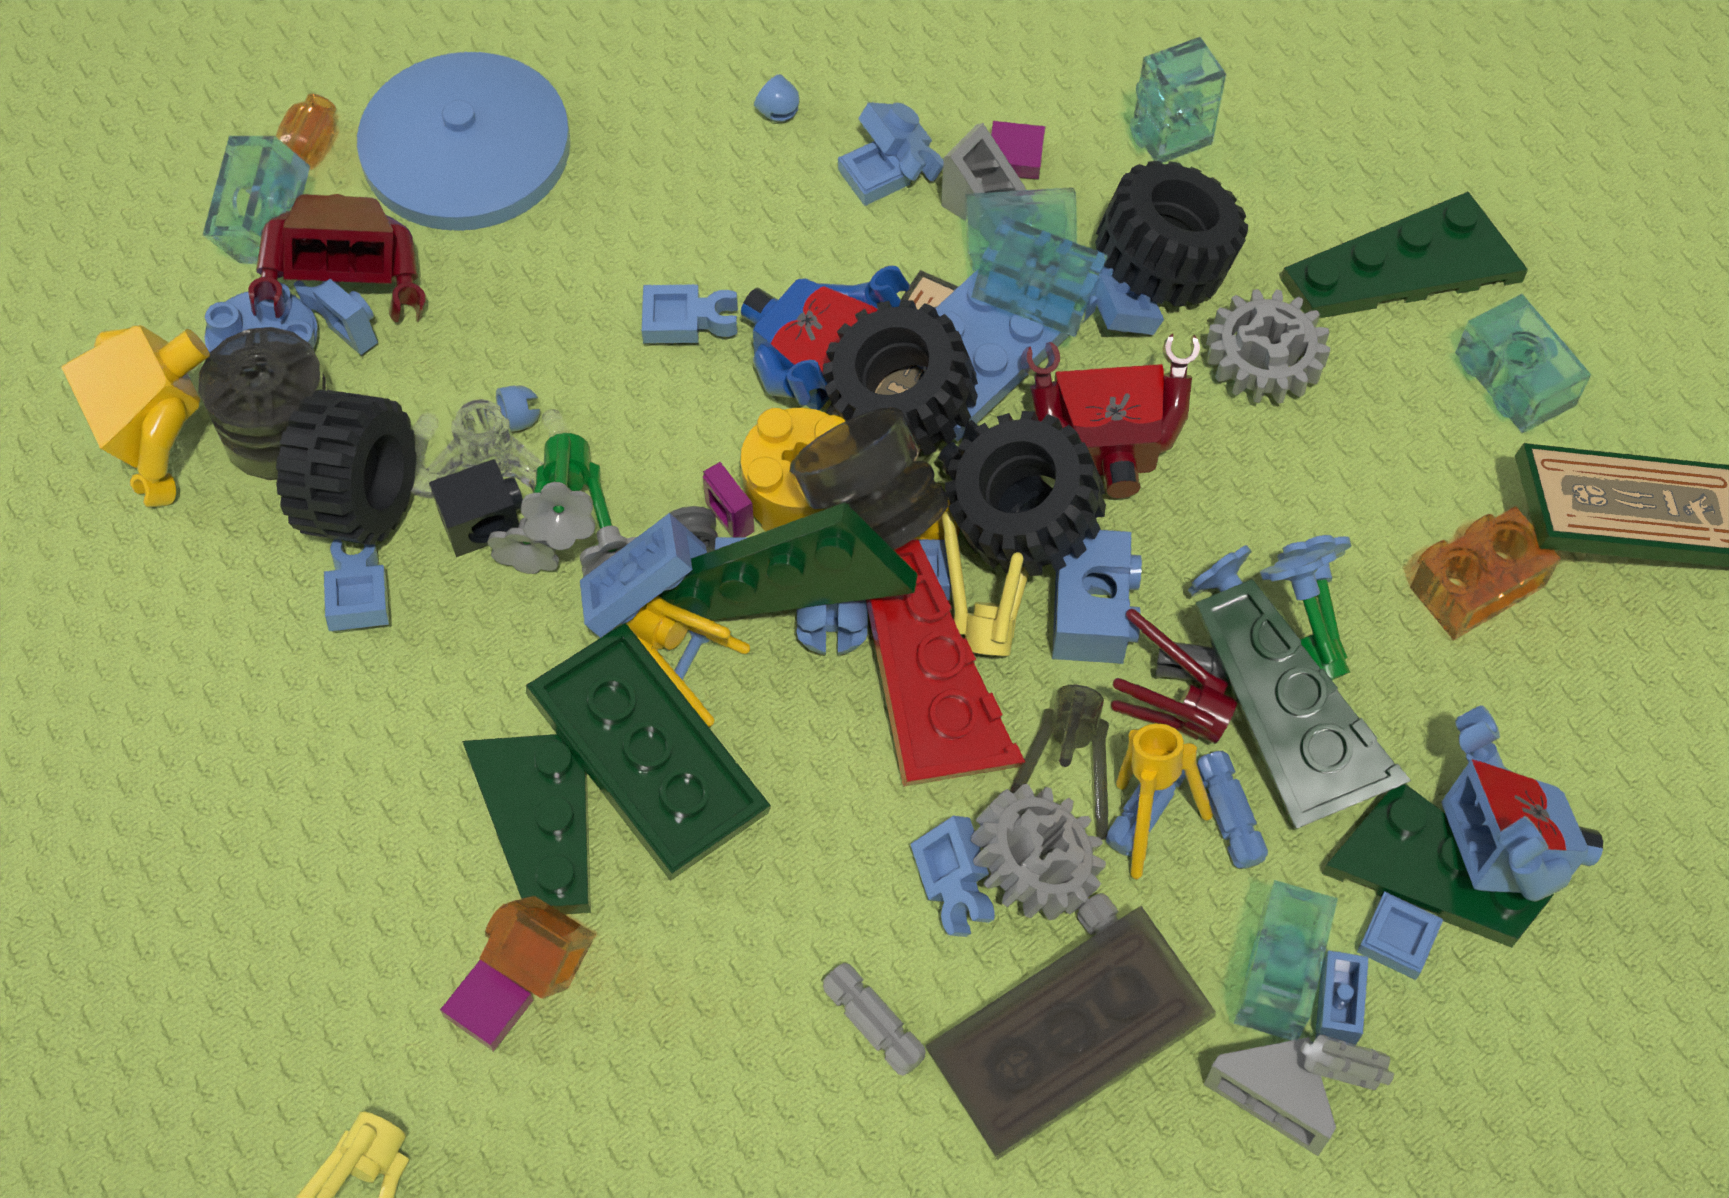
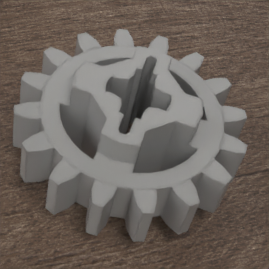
M1254 289L1250 302L1247 303L1241 297L1233 296L1229 310L1224 308L1217 310L1214 324L1210 325L1206 344L1210 346L1207 362L1208 364L1218 365L1216 379L1220 382L1232 378L1235 381L1232 393L1235 395H1239L1246 388L1253 390V400L1257 403H1260L1264 393H1272L1277 403H1283L1286 392L1289 389L1298 397L1303 396L1308 383L1317 384L1319 382L1323 367L1326 366L1330 353V347L1326 346L1329 329L1316 327L1320 313L1317 310L1305 314L1300 311L1303 299L1300 297L1294 299L1290 304L1282 302L1283 295L1281 290H1275L1272 299H1264L1259 289Z
M1023 784L1014 794L1008 789L1004 790L977 817L976 821L980 824V827L971 835V842L984 849L973 859L975 866L989 868L991 875L984 882V885L987 889L1000 885L1005 890L1002 904L1006 907L1019 900L1023 902L1025 917L1032 918L1040 909H1043L1048 920H1055L1064 911L1068 914L1075 912L1100 887L1101 882L1096 878V875L1106 867V862L1094 856L1093 852L1103 843L1099 837L1087 836L1084 829L1092 821L1089 816H1081L1076 819L1071 814L1073 800L1067 798L1060 805L1053 802L1052 789L1049 787H1045L1035 797L1028 784Z

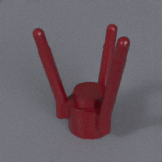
M1128 609L1126 611L1127 619L1200 682L1202 686L1199 689L1190 684L1179 702L1138 684L1116 678L1113 681V687L1116 690L1171 714L1120 700L1112 701L1111 709L1153 724H1166L1196 740L1202 737L1216 744L1225 732L1237 706L1236 700L1224 695L1228 682L1210 674L1135 609Z

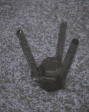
M1077 684L1065 685L1057 691L1054 707L1043 711L1040 728L1024 758L1025 763L1020 766L1009 791L1014 794L1023 784L1028 783L1053 733L1054 739L1062 744L1059 764L1062 767H1068L1071 764L1075 748L1086 747L1091 741L1096 835L1101 840H1105L1108 836L1106 738L1109 723L1101 718L1104 698L1099 692L1087 686Z

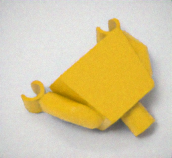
M142 325L126 329L103 331L96 337L94 348L61 367L100 449L135 468L138 467L139 473L132 476L130 485L137 494L145 493L143 503L146 507L167 506L175 500V481L172 475L167 472L170 449L184 422L199 408L201 400L187 373L210 357V354L202 340L189 329L183 331L170 342H167Z

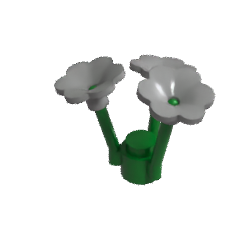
M561 433L550 437L546 441L544 446V464L536 469L534 492L526 495L521 503V513L525 518L520 520L518 528H511L507 532L495 531L489 535L487 543L492 548L491 557L495 561L504 565H512L516 570L527 574H535L540 569L547 571L555 570L559 563V557L555 554L556 549H568L574 544L575 539H586L593 534L595 529V520L591 515L593 506L600 527L596 534L599 544L585 549L580 554L583 577L637 538H626L620 535L619 528L612 525L600 483V466L590 462V446L588 441L582 436L574 433ZM583 485H588L591 497L587 493L580 491Z

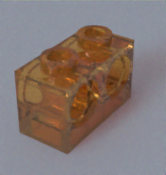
M1515 506L1496 518L1491 513L1482 516L1465 531L1464 536L1450 544L1446 540H1441L1429 547L1418 559L1420 566L1410 588L1454 641L1545 588L1561 558L1554 550L1539 549L1534 527ZM1496 552L1504 553L1511 557V559H1505ZM1448 578L1458 579L1467 587L1458 586Z

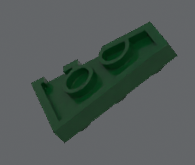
M557 734L462 741L527 916L540 917L591 913L588 778L586 771L572 755L568 746L562 742Z
M1407 784L1391 789L1326 864L1322 872L1323 875L1341 882L1347 878L1376 889V895L1382 897L1384 892L1391 894L1401 900L1437 913L1438 917L1444 919V922L1513 948L1554 896L1552 894L1541 900L1531 901L1518 892L1474 889L1446 814Z

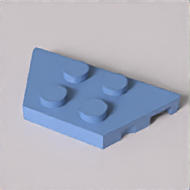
M980 267L936 307L939 316L946 314L953 321L956 331H959L977 376L978 384L974 386L978 394L976 406L967 407L971 415L970 420L977 424L1028 375L1021 365V355L1024 349L1031 346L1032 360L1038 366L1047 357L1046 343L1052 342L1058 347L1095 312L1098 298L1088 292ZM917 365L924 373L926 372L927 367ZM955 426L956 441L963 437L966 426Z

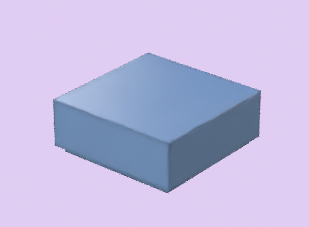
M875 141L838 158V171L864 206L910 185V179L900 169L898 157L896 155H885Z
M1384 892L1357 953L1416 980L1423 969L1444 919Z

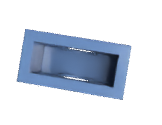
M1100 530L1095 540L1085 537L1083 542L1087 550L1078 559L1072 553L1063 557L1067 566L1057 570L1055 573L1052 659L1123 664L1128 642L1138 643L1140 629L1127 619L1126 611L1128 609H1135L1141 614L1140 607L1130 606L1129 590H1139L1141 555L1131 554V532ZM1091 594L1110 595L1112 598H1100Z

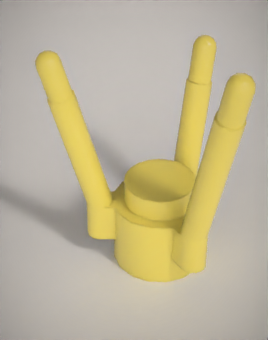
M947 511L943 514L942 520L954 605V622L960 634L965 635L972 652L1009 656L1012 638H1014L1016 617L1029 575L1025 567H1022L1023 555L1017 552L1011 557L1000 604L975 602L974 613H968L955 521L951 512Z
M360 1112L350 1131L343 1133L334 1151L296 1198H333L349 1174L369 1183H373L378 1174H383L384 1179L379 1198H394L398 1181L409 1162L406 1156L398 1152L406 1138L405 1133L382 1117L368 1112Z

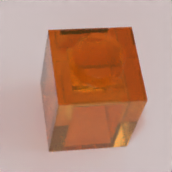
M536 896L508 902L496 910L487 924L485 936L489 940L479 959L543 999L569 988L596 934Z

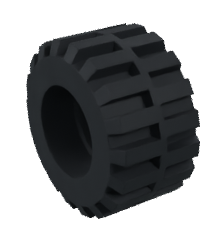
M1148 161L1146 166L1138 164L1132 167L1130 172L1125 173L1121 178L1096 232L1098 235L1095 241L1096 249L1102 253L1100 260L1103 265L1114 270L1112 276L1119 283H1127L1131 287L1130 291L1139 296L1144 294L1151 297L1153 302L1163 304L1164 301H1168L1173 306H1185L1187 301L1196 305L1204 302L1206 297L1211 298L1217 293L1248 234V224L1244 222L1246 214L1243 207L1235 204L1237 198L1231 191L1223 189L1221 182L1214 177L1209 178L1202 174V171L1192 166L1191 168L1183 167L1178 162L1169 161L1168 164H1163L1160 161Z
M901 299L899 307H892L889 301L877 303V311L868 314L866 309H863L855 314L857 319L855 324L850 326L844 323L837 331L841 339L839 343L830 342L826 351L830 362L823 364V377L827 382V385L824 387L838 416L847 422L850 434L854 436L858 445L866 451L873 447L877 456L888 459L892 452L896 451L900 459L903 460L913 459V451L922 449L926 456L936 452L933 444L942 439L946 444H949L957 437L954 431L956 425L965 427L969 422L971 415L967 407L976 406L978 397L974 387L978 384L976 372L959 331H956L953 321L946 314L939 316L936 308L926 303L918 310L913 300ZM909 365L927 367L923 377L910 389L893 395L875 393L880 382L890 372Z
M332 390L314 391L312 396H306L300 402L298 411L294 410L288 420L286 432L283 431L276 470H278V479L276 481L277 495L281 496L280 507L283 515L288 516V523L293 529L300 530V533L367 545L375 544L376 541H383L389 536L391 530L396 529L410 501L417 465L414 430H411V420L407 412L402 411V406L389 398Z
M1022 411L1019 420H1013L1010 413L997 416L998 425L988 428L984 422L974 429L978 437L973 442L967 439L961 442L957 448L962 456L961 460L951 459L947 472L952 481L945 483V495L951 503L948 506L949 510L975 554L979 553L983 561L992 568H995L1000 563L1004 572L1008 573L1012 555L1019 552L1023 555L1022 567H1025L1029 576L1043 575L1042 566L1049 564L1057 571L1067 566L1063 557L1072 553L1078 559L1087 550L1083 542L1085 537L1094 540L1097 537L1101 528L1096 518L1104 517L1106 504L1102 497L1105 494L1103 482L1085 442L1081 441L1078 432L1070 425L1063 428L1059 418L1047 414L1042 421H1039L1035 411ZM1030 476H1046L1055 479L1051 493L1037 507L1021 513H1006L997 510L1004 492L1018 480Z

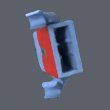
M1483 705L1458 716L1455 723L1460 731L1459 744L1466 753L1468 764L1441 803L1474 889L1518 892L1531 901L1541 900L1563 890L1569 884L1571 876L1580 865L1593 866L1599 861L1603 851L1601 833L1598 830L1578 825L1564 792L1558 787L1514 773L1504 767L1495 744L1492 743L1500 738L1499 729L1492 715Z

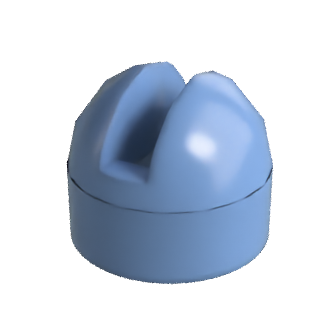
M778 74L771 78L759 91L754 101V107L765 117L773 121L785 122L793 118L798 110L799 93L792 83L781 74Z
M518 385L497 388V410L505 433L524 430L531 427L537 421L540 409H528L527 401L538 398L531 389Z

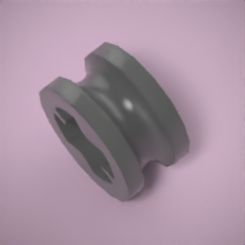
M688 506L670 512L671 515L706 545L707 552L715 550V540L718 534L714 530L717 525L716 515L712 510L705 507Z

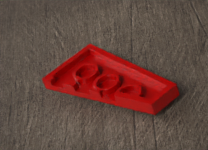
M919 539L889 543L888 545L918 573L915 593L866 599L903 787L1021 767L1025 763L1017 743H1012L1001 720L1003 714L993 693H988L975 666L976 658L967 639H962L950 614L951 606Z

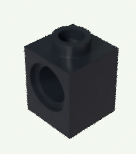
M495 459L429 482L439 516L456 557L489 546L487 542L492 532H507L511 528H518L519 521L516 512L521 510L523 498L514 476L503 479Z

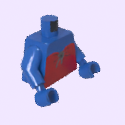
M886 266L876 272L871 281L857 285L818 284L806 278L798 279L779 299L758 287L753 289L743 302L741 315L756 324L753 329V362L766 392L776 397L796 398L800 405H807L810 409L820 410L829 400L824 387L827 385V382L823 377V364L830 362L826 354L830 342L839 343L841 339L837 331L844 323L850 326L857 322L855 314L863 309H866L868 314L878 310L877 303L889 301L892 307H899L901 300L896 293L910 289V285L897 266Z

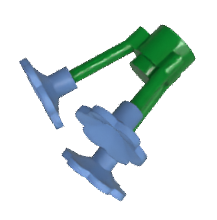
M1322 535L1308 539L1306 542H1295L1286 545L1282 549L1283 553L1277 556L1278 562L1274 566L1261 570L1260 573L1263 580L1291 581L1296 600L1303 601L1313 635L1300 639L1301 645L1320 669H1324L1328 676L1334 680L1350 673V670L1345 660L1348 656L1340 640L1328 582L1332 581L1329 563L1345 555V550L1351 547L1350 538L1346 536L1334 538L1331 535ZM1245 545L1235 553L1227 554L1209 570L1198 576L1192 582L1193 586L1188 589L1191 596L1194 597L1205 590L1218 588L1222 592L1243 583L1237 576L1240 566L1251 553L1249 547Z

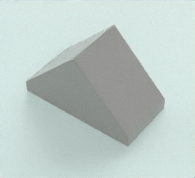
M984 123L977 124L944 157L941 206L999 243H1008L1040 210Z
M1307 1037L1218 1055L1204 1085L1319 1156L1334 1133L1336 1125L1321 1076L1309 1073L1304 1068L1307 1056L1300 1052L1304 1041H1310V1038Z

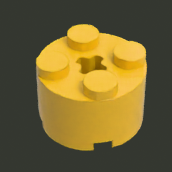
M771 408L759 416L757 424L746 436L741 449L743 491L752 502L753 516L761 523L763 530L768 531L845 502L854 510L858 489L857 475L852 472V466L857 463V449L847 422L839 416L829 415L810 408H790L784 410L781 408Z

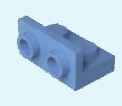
M667 514L580 580L584 624L601 638L617 625L629 622L636 616L640 608L656 596L680 584L686 574L692 571L691 558L707 553L706 545L673 515Z

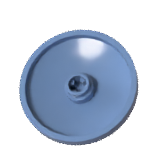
M459 52L436 56L416 63L387 81L375 93L362 114L357 133V149L363 173L369 187L376 197L395 214L408 221L429 228L455 231L475 230L494 226L521 215L538 204L552 190L560 179L568 161L570 130L566 110L559 94L540 73L509 57L484 52Z

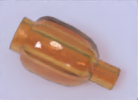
M310 93L305 101L293 104L287 110L279 125L274 141L275 151L280 160L272 175V179L277 184L291 188L299 171L310 169L316 165L328 149L336 131V123L333 116L337 110L335 105L328 99Z

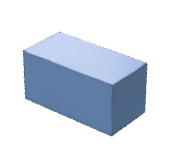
M1328 950L1321 963L1315 1039L1322 1034L1352 1044L1358 1043L1363 1035L1368 971L1367 956Z

